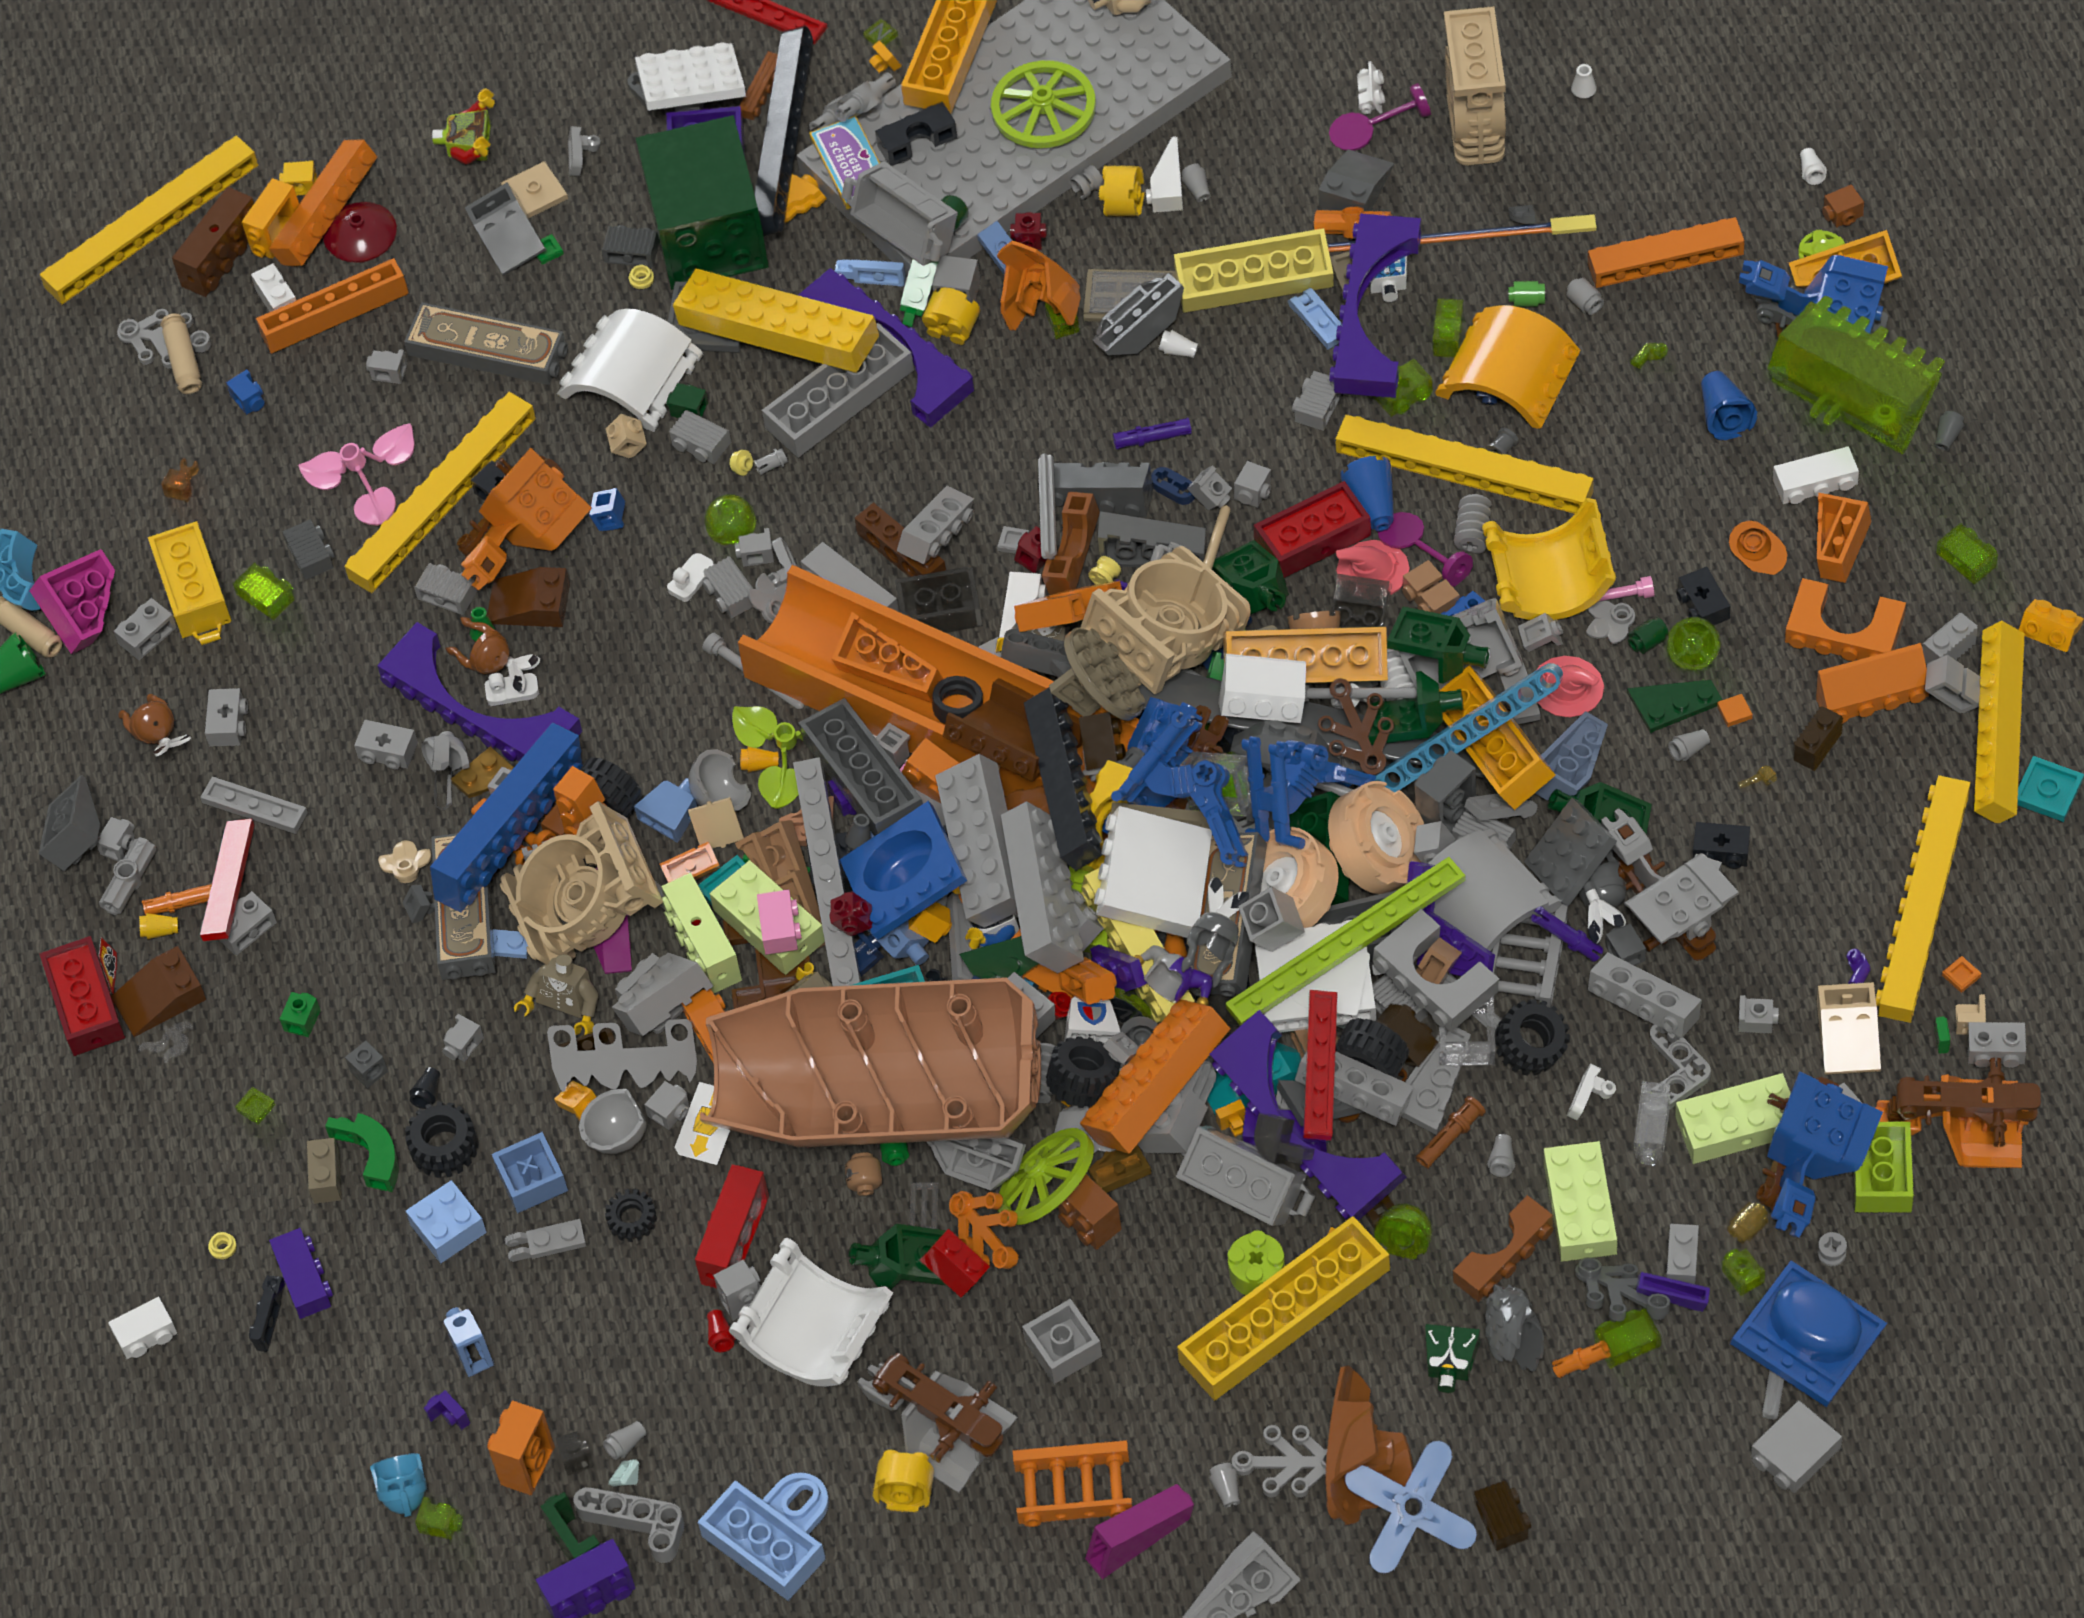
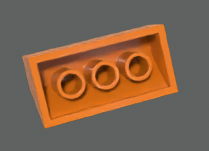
M1921 643L1818 671L1816 700L1819 707L1823 706L1841 715L1844 718L1843 723H1845L1849 718L1859 715L1861 717H1868L1881 709L1893 710L1903 703L1910 701L1912 703H1919L1923 701L1926 697H1929V693L1925 691L1927 667Z

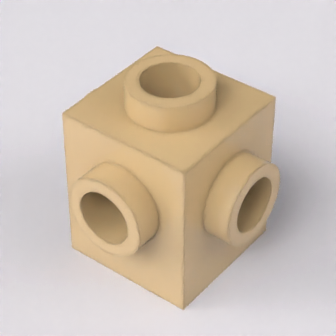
M620 414L606 428L611 453L631 458L647 445L641 420Z

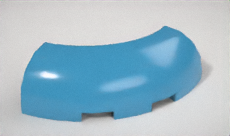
M0 529V591L3 597L12 604L27 610L41 609L29 591L34 585L32 562L37 544L18 531Z

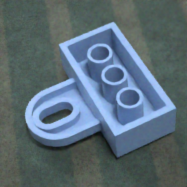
M794 1473L782 1478L761 1500L740 1483L734 1481L698 1521L701 1536L789 1601L826 1559L822 1544L809 1534L827 1513L829 1506L827 1490L817 1477L808 1473ZM802 1490L813 1492L812 1497L800 1510L792 1511L788 1508L792 1500Z

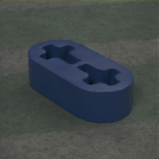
M1166 467L1157 468L1152 472V486L1156 492L1181 505H1187L1194 501L1195 497L1190 492H1184L1192 483L1191 480Z

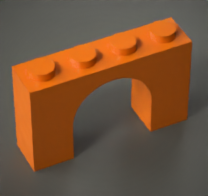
M1802 578L1786 627V643L1798 649L1804 647L1815 649L1823 655L1830 653L1840 655L1848 661L1860 660L1895 649L1905 617L1906 602L1880 597L1873 620L1867 628L1852 634L1839 633L1830 629L1821 617L1828 596V584Z
M1120 581L1066 590L1014 606L1015 621L1018 624L1019 632L1083 620L1092 592L1099 588L1103 592L1109 589L1122 590Z

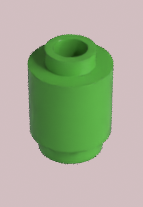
M1514 281V287H1509V302H1514L1516 307H1538L1539 304H1545V284H1538V281Z

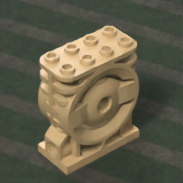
M1484 7L1445 11L1444 22L1448 44L1445 47L1447 102L1455 158L1463 165L1498 162L1505 155L1506 121L1504 92L1506 90L1495 8Z
M1178 546L1172 552L1163 555L1161 559L1148 562L1139 567L1132 575L1125 590L1109 589L1103 592L1099 588L1092 592L1080 628L1086 630L1093 628L1106 643L1112 642L1119 651L1118 656L1125 663L1129 671L1134 673L1140 682L1153 694H1157L1162 691L1165 681L1180 673L1181 669L1201 664L1210 656L1212 650L1220 649L1224 645L1223 632L1244 631L1251 611L1250 604L1245 598L1184 546Z
M599 801L590 806L592 815L580 823L576 835L566 834L548 839L530 854L524 865L518 864L513 868L515 876L509 873L501 876L500 887L508 896L510 901L509 909L517 918L519 923L517 926L518 930L528 945L526 947L527 952L532 959H538L545 963V965H548L552 958H557L562 954L569 955L572 959L575 958L574 948L582 952L586 948L605 941L618 929L626 915H633L647 904L656 908L663 903L628 819ZM583 859H586V863L588 865H597L598 870L593 867L586 866ZM559 917H560L563 921L567 922V924L563 925L562 922L560 921Z

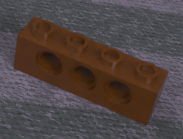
M874 502L855 517L857 534L926 592L929 593L947 578L945 561L938 555L935 558L931 557L925 564H922L897 552L904 527Z

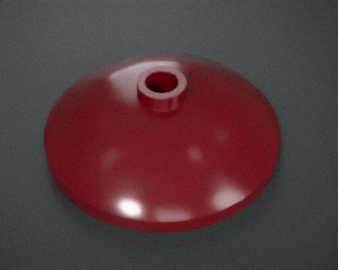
M355 202L343 206L323 235V241L327 250L340 260L353 263L366 262L381 256L391 247L396 238L397 225L394 216L387 208L373 202Z

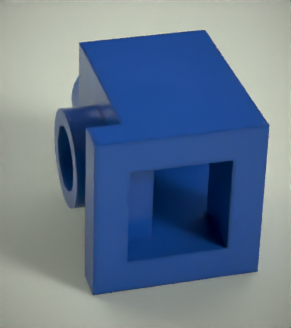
M248 370L226 382L230 396L246 415L252 411H258L264 406V400L261 398L263 391L256 381H252Z
M614 488L593 493L592 509L589 516L599 531H609L623 528L624 526L622 517L625 500L618 489Z

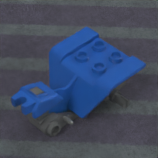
M1833 255L1827 260L1803 294L1795 290L1794 286L1788 287L1790 276L1785 270L1763 260L1757 262L1744 260L1742 270L1749 272V274L1740 273L1739 283L1746 285L1745 292L1755 295V301L1759 302L1756 312L1759 321L1763 323H1780L1779 326L1781 328L1786 324L1795 327L1794 331L1799 334L1800 332L1815 331L1831 335L1836 340L1835 345L1837 346L1834 357L1838 359L1841 351L1840 360L1845 358L1846 350L1851 345L1850 340L1871 345L1882 344L1888 315L1883 312L1884 306H1880L1879 302L1888 266Z

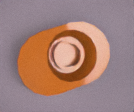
M1745 521L1734 527L1730 533L1729 545L1731 551L1752 571L1775 575L1785 566L1787 562L1785 545L1761 523Z

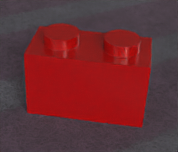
M949 1228L920 1259L926 1267L960 1298L972 1288L990 1267Z

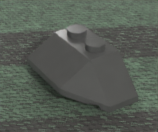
M1169 273L1163 275L1162 278H1155L1140 284L1101 319L1093 342L1107 355L1138 354L1176 320L1184 290L1183 285Z
M1263 720L1234 735L1230 750L1231 755L1238 756L1247 762V752L1243 750L1241 745L1242 739L1249 740L1250 736L1259 737L1261 740L1262 767L1271 769L1269 744L1276 745L1277 741L1295 740L1304 742L1306 745H1322L1328 751V762L1338 763L1339 761L1337 757L1330 753L1328 744L1318 731L1304 726L1297 727L1284 724L1278 720Z

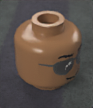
M854 1154L845 1164L847 1187L852 1191H856L858 1195H871L875 1189L881 1186V1164L877 1158L873 1157V1154Z

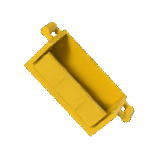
M196 521L148 537L182 638L192 635L201 643V646L220 640L222 625L230 623L231 618L198 522ZM218 628L217 630H214V631H211V632H208V633H205V634H202V635H199V636H198V634H200V633H203V632H206V631H209V630Z

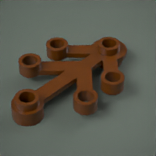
M1336 679L1330 685V693L1336 700L1341 702L1351 727L1337 723L1327 715L1319 719L1318 727L1325 733L1333 732L1357 741L1362 752L1346 747L1341 740H1333L1329 744V751L1335 757L1343 756L1357 761L1365 773L1377 775L1386 767L1387 760L1383 750L1389 734L1395 729V724L1388 717L1381 718L1378 721V729L1380 731L1372 747L1368 737L1377 713L1384 705L1383 697L1378 693H1372L1368 696V708L1361 722L1350 698L1353 692L1351 684L1346 679ZM1339 684L1345 686V690L1342 693L1336 692V687ZM1374 697L1380 698V703L1377 706L1371 705V700ZM1325 720L1331 721V726L1328 729L1322 727V723ZM1385 721L1391 723V727L1388 730L1382 729V724ZM1335 744L1342 745V750L1339 753L1333 752ZM1370 757L1377 758V763L1374 766L1368 764Z

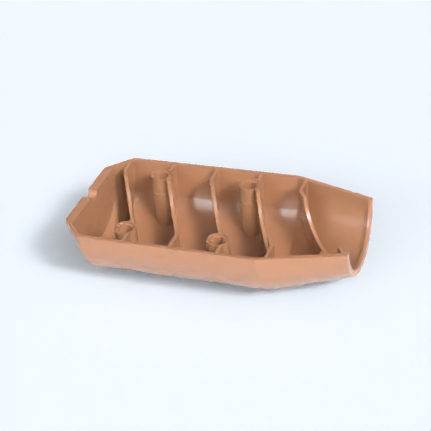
M1007 978L798 988L706 1018V1026L713 1051L714 1093L708 1116L705 1113H700L701 1122L794 1147L1008 1138L1035 1109L1036 1103L1039 1100L1041 1088V1044L1039 1040H1036V1030L1038 1028L1036 1009L1033 1001Z

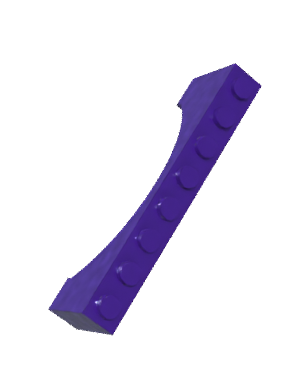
M1360 213L1359 224L1354 223L1353 239H1356L1355 244L1351 243L1350 259H1353L1352 264L1347 265L1346 279H1349V284H1344L1343 300H1346V304L1340 307V320H1343L1342 325L1337 326L1336 341H1339V346H1334L1333 361H1336V365L1330 368L1329 381L1334 382V393L1396 398L1399 381V362L1388 359L1371 343L1361 327L1358 309L1364 292L1379 273L1399 259L1410 254L1419 253L1421 218Z
M829 268L798 294V296L873 315L876 324L879 323L911 352L913 364L918 375L916 394L911 400L912 414L930 428L974 391L973 377L969 371L959 368L948 355H943L937 351L930 341H924L913 328H908L902 324L895 314H889L878 301H873L867 297L860 287H854L849 283L843 274H838Z
M418 622L414 624L377 665L381 676L380 680L384 685L389 688L393 686L398 688L402 695L409 700L413 698L418 700L427 711L438 712L448 724H458L465 734L470 737L476 735L481 738L483 744L488 748L496 747L501 750L502 754L510 761L515 759L520 761L552 722L577 735H580L582 732L579 718L559 706L555 711L543 715L507 719L479 714L461 705L445 690L437 676L436 652L441 647L437 634Z
M1258 1010L1210 1053L1215 1060L1212 1066L1221 1076L1227 1074L1232 1079L1229 1085L1239 1096L1245 1094L1250 1100L1246 1105L1257 1117L1260 1114L1265 1117L1268 1122L1264 1126L1274 1137L1279 1134L1285 1140V1143L1282 1145L1292 1158L1298 1155L1303 1161L1300 1165L1303 1171L1310 1178L1314 1175L1321 1183L1317 1187L1328 1199L1333 1196L1339 1204L1336 1206V1209L1345 1219L1354 1216L1358 1221L1407 1177L1385 1152L1379 1157L1370 1158L1336 1156L1308 1145L1291 1130L1280 1112L1273 1087L1272 1068L1277 1040L1282 1034Z

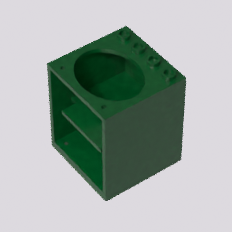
M734 115L636 137L647 195L671 290H674L675 282H687L695 269L731 277L769 268L758 206Z

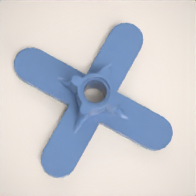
M1433 1441L1424 1448L1405 1486L1363 1465L1345 1475V1484L1351 1492L1390 1512L1369 1555V1563L1375 1571L1388 1573L1394 1570L1417 1527L1458 1549H1466L1475 1542L1476 1529L1469 1521L1431 1501L1452 1459V1451L1446 1443ZM1410 1498L1416 1499L1420 1506L1418 1513L1415 1515H1409L1405 1510V1502Z

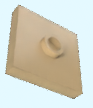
M545 161L501 182V185L508 182L519 197L529 218L568 199L567 193Z

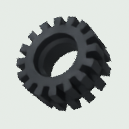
M625 1189V1195H621L619 1191L616 1193L617 1199L615 1200L611 1197L609 1199L610 1205L606 1204L605 1218L608 1228L614 1237L618 1235L619 1240L624 1241V1238H627L628 1242H633V1238L637 1237V1240L640 1241L642 1240L641 1235L644 1234L646 1237L650 1235L649 1230H654V1222H657L651 1197L648 1198L645 1192H642L640 1195L638 1189H634L633 1194H630L629 1189ZM635 1208L641 1211V1218L636 1222L624 1223L621 1220L622 1213L627 1209Z

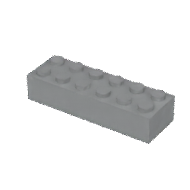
M879 323L876 324L879 337L857 373L822 364L762 409L765 428L796 457L799 458L914 371L911 352Z
M978 754L935 775L949 841L968 880L959 886L966 920L985 928L1016 913L1017 907L1001 815L1008 810L998 765L996 762Z
M1026 801L1001 815L1024 953L1026 957L1059 973L1084 960L1082 952L1083 942L1078 929L1079 919L1074 907L1075 897L1071 890L1069 879L1071 874L1067 863L1060 858L1050 814Z

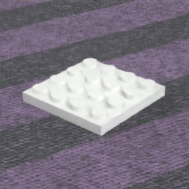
M717 43L709 47L695 46L689 50L682 51L669 50L661 54L646 53L640 57H635L647 110L746 96L732 43Z

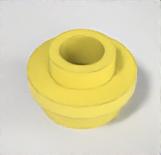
M645 265L635 266L629 274L630 284L637 289H645L652 285L654 281L652 270Z
M747 450L734 452L730 458V468L738 475H746L753 466L752 455Z
M219 1232L211 1238L208 1248L214 1258L227 1259L235 1253L237 1244L232 1235ZM221 1244L228 1245L224 1249H218Z

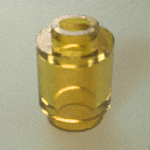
M1748 1202L1729 1221L1730 1225L1727 1227V1231L1732 1237H1737V1241L1741 1244L1746 1240L1750 1241L1769 1222L1767 1218L1768 1212L1761 1204Z

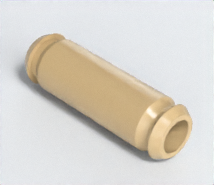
M169 314L162 319L160 326L163 328L162 333L176 384H178L177 389L183 394H191L200 390L202 381L200 380L201 376L187 325L184 323V317L180 314Z
M0 597V624L11 633L17 632L31 648L42 654L43 657L51 658L59 653L62 648V640L55 632L23 608L12 604L4 597Z

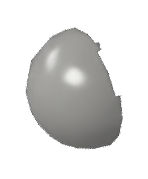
M718 749L706 750L693 762L688 777L689 789L692 797L700 806L705 805L708 801L715 802L729 797L735 812L748 804L751 792L746 784H739L735 780L733 769L736 764L732 755Z
M613 1089L597 1096L587 1105L579 1123L581 1138L590 1148L603 1154H619L632 1149L642 1139L647 1128L644 1115L627 1089Z

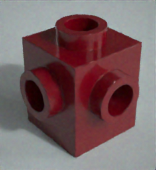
M1016 213L1015 223L1010 225L1011 239H1015L1016 242L1034 249L1042 250V238L1047 237V225L1042 223L1041 213Z
M1037 526L1030 533L1025 532L1021 536L1014 558L1016 562L1033 573H1036L1047 561L1041 555V530Z
M852 891L830 900L831 912L829 917L832 925L849 936L872 928V922L870 921L872 904Z

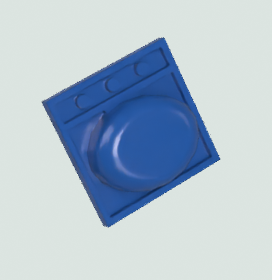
M929 801L840 859L853 892L872 904V912L870 914L872 928L870 930L877 940L968 881L935 808Z
M1790 1261L1734 1335L1730 1344L1827 1407L1877 1340L1887 1323L1798 1264Z

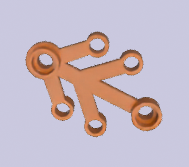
M960 1191L954 1194L949 1201V1209L958 1218V1237L988 1265L990 1260L984 1254L983 1239L994 1251L992 1261L995 1267L1010 1269L1018 1262L1017 1252L1012 1247L1004 1246L989 1227L997 1225L1014 1227L1017 1223L1016 1212L1002 1210L998 1214L980 1216L975 1211V1209L983 1207L994 1210L1000 1209L1003 1204L1002 1195L989 1192L986 1196L973 1198L972 1194L967 1191ZM969 1222L972 1224V1237H969Z

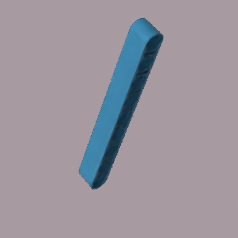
M1554 663L1542 666L1386 766L1382 772L1376 775L1374 781L1386 782L1387 786L1385 787L1394 793L1416 780L1421 774L1427 773L1432 769L1435 761L1440 756L1444 757L1450 750L1457 754L1554 692L1562 682V669ZM1546 672L1552 673L1556 677V682L1547 683L1543 678V674ZM1521 688H1531L1534 696L1531 698L1524 697L1521 693ZM1498 702H1508L1511 706V711H1502L1498 706ZM1476 716H1485L1489 721V725H1479ZM1454 731H1464L1467 735V739H1457L1454 735ZM1432 745H1442L1445 753L1436 754L1432 749ZM1410 759H1419L1422 762V768H1414L1410 763ZM1388 773H1397L1400 776V782H1392L1388 777Z

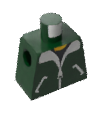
M1426 1324L1428 1377L1439 1378V1391L1452 1393L1455 1391L1456 1380H1469L1480 1345V1329Z

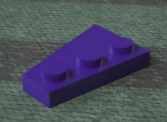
M1425 911L1427 915L1440 925L1439 937L1462 952L1450 971L1451 974L1463 976L1479 961L1493 973L1494 953L1434 912ZM1428 949L1418 957L1417 965L1420 964Z
M1102 945L1090 948L1093 957L1091 961L1114 973L1117 981L1115 995L1147 984L1144 980V973L1138 958Z

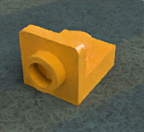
M572 1080L566 1086V1090L561 1092L554 1100L559 1107L575 1114L580 1121L585 1108L596 1098V1095L592 1089Z

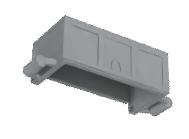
M885 161L861 172L857 180L850 177L845 178L841 197L846 199L852 207L850 215L923 266L932 261L937 262L940 257L949 253L958 214L954 209ZM853 186H855L854 195H853V199H852L851 196H852Z
M1198 1126L1187 1152L1181 1153L1185 1157L1176 1178L1271 1226L1284 1225L1290 1214L1307 1216L1315 1198V1195L1310 1193L1309 1189L1303 1184L1307 1177L1306 1173L1302 1171L1297 1172L1274 1160V1158L1266 1156L1244 1145V1143L1216 1131L1212 1126ZM1303 1190L1305 1193L1297 1211H1295L1293 1207L1300 1191Z

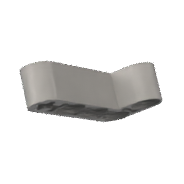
M582 1488L576 1492L574 1504L578 1516L582 1520L650 1533L648 1543L653 1558L660 1563H667L675 1558L685 1525L681 1510L676 1504L595 1488ZM613 1508H621L617 1513H610ZM641 1513H649L645 1518H637ZM669 1518H676L673 1523H664ZM661 1544H669L665 1549H657Z

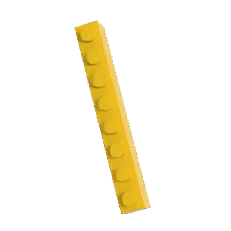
M2002 620L1982 630L1974 812L1994 823H2001L2017 815L2025 633Z

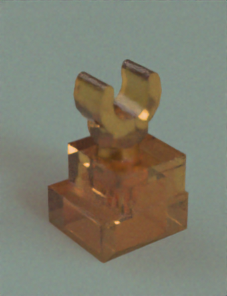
M183 458L180 461V471L169 470L161 483L165 497L185 502L189 501L192 495L189 479L199 471L197 461L191 467H187L186 459Z

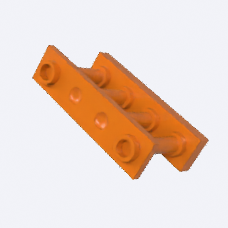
M1127 1440L1013 1451L1015 1472L1024 1474L1026 1507L1016 1508L1019 1524H1024L1027 1527H1036L1041 1522L1105 1516L1112 1518L1133 1507L1132 1499L1123 1498L1121 1465H1123V1462H1129ZM1106 1464L1109 1466L1112 1499L1094 1501L1092 1468L1095 1465ZM1067 1467H1078L1081 1469L1083 1502L1066 1503L1064 1470ZM1049 1469L1052 1472L1054 1505L1037 1506L1035 1473L1038 1470Z

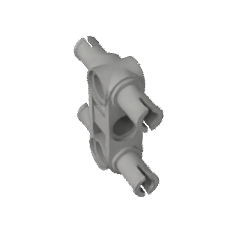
M885 73L876 81H866L844 96L841 95L824 107L823 115L810 122V130L816 126L819 127L816 129L818 130L839 121L845 122L850 117L869 111L881 102L883 93L896 85L895 78L887 83L886 81L893 76L890 73Z

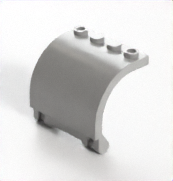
M1493 828L1485 831L1480 829L1461 837L1443 849L1428 863L1436 865L1450 857L1466 875V881L1435 901L1434 913L1489 951L1514 926L1532 916V914H1537L1534 912L1537 907L1542 906L1548 912L1553 913L1562 904L1557 896H1552L1549 893L1550 889L1544 883H1540L1510 851V846L1505 841L1499 840L1498 833Z

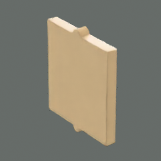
M730 797L715 802L708 801L705 805L688 810L699 845L709 842L712 849L720 846L724 848L726 844L744 838Z

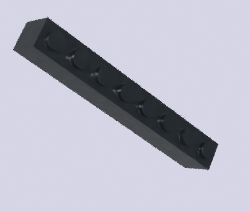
M1050 687L1024 702L1035 753L1036 756L1040 757L1038 766L1060 858L1077 871L1102 856L1100 846L1102 839L1096 830L1095 824L1097 819L1090 806L1092 799L1087 792V779L1081 769L1083 762L1076 749L1078 742L1073 735L1071 728L1073 722L1067 712L1069 705L1053 695Z

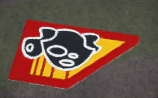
M101 937L99 959L110 990L114 994L117 952Z

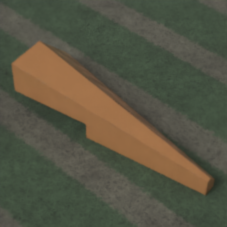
M792 820L780 821L761 832H754L735 843L736 847L739 850H743L753 864L782 890H789L791 898L796 899L801 907L822 924L818 903ZM825 942L818 948L826 946Z

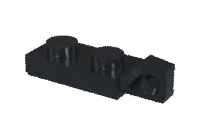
M267 1275L261 1286L264 1290L263 1295L257 1303L256 1319L249 1330V1339L257 1351L267 1352L269 1350L282 1304L280 1299L285 1285L282 1276Z

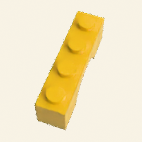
M1107 760L1105 767L1100 770L1096 787L1090 793L1092 799L1090 804L1091 810L1097 819L1095 824L1096 830L1102 839V843H1100L1101 850L1104 843L1102 827L1106 817L1111 812L1112 802L1132 803L1127 800L1113 801L1111 794L1121 787L1133 768ZM1105 855L1100 856L1080 869L1092 872L1100 868L1101 864L1104 863Z

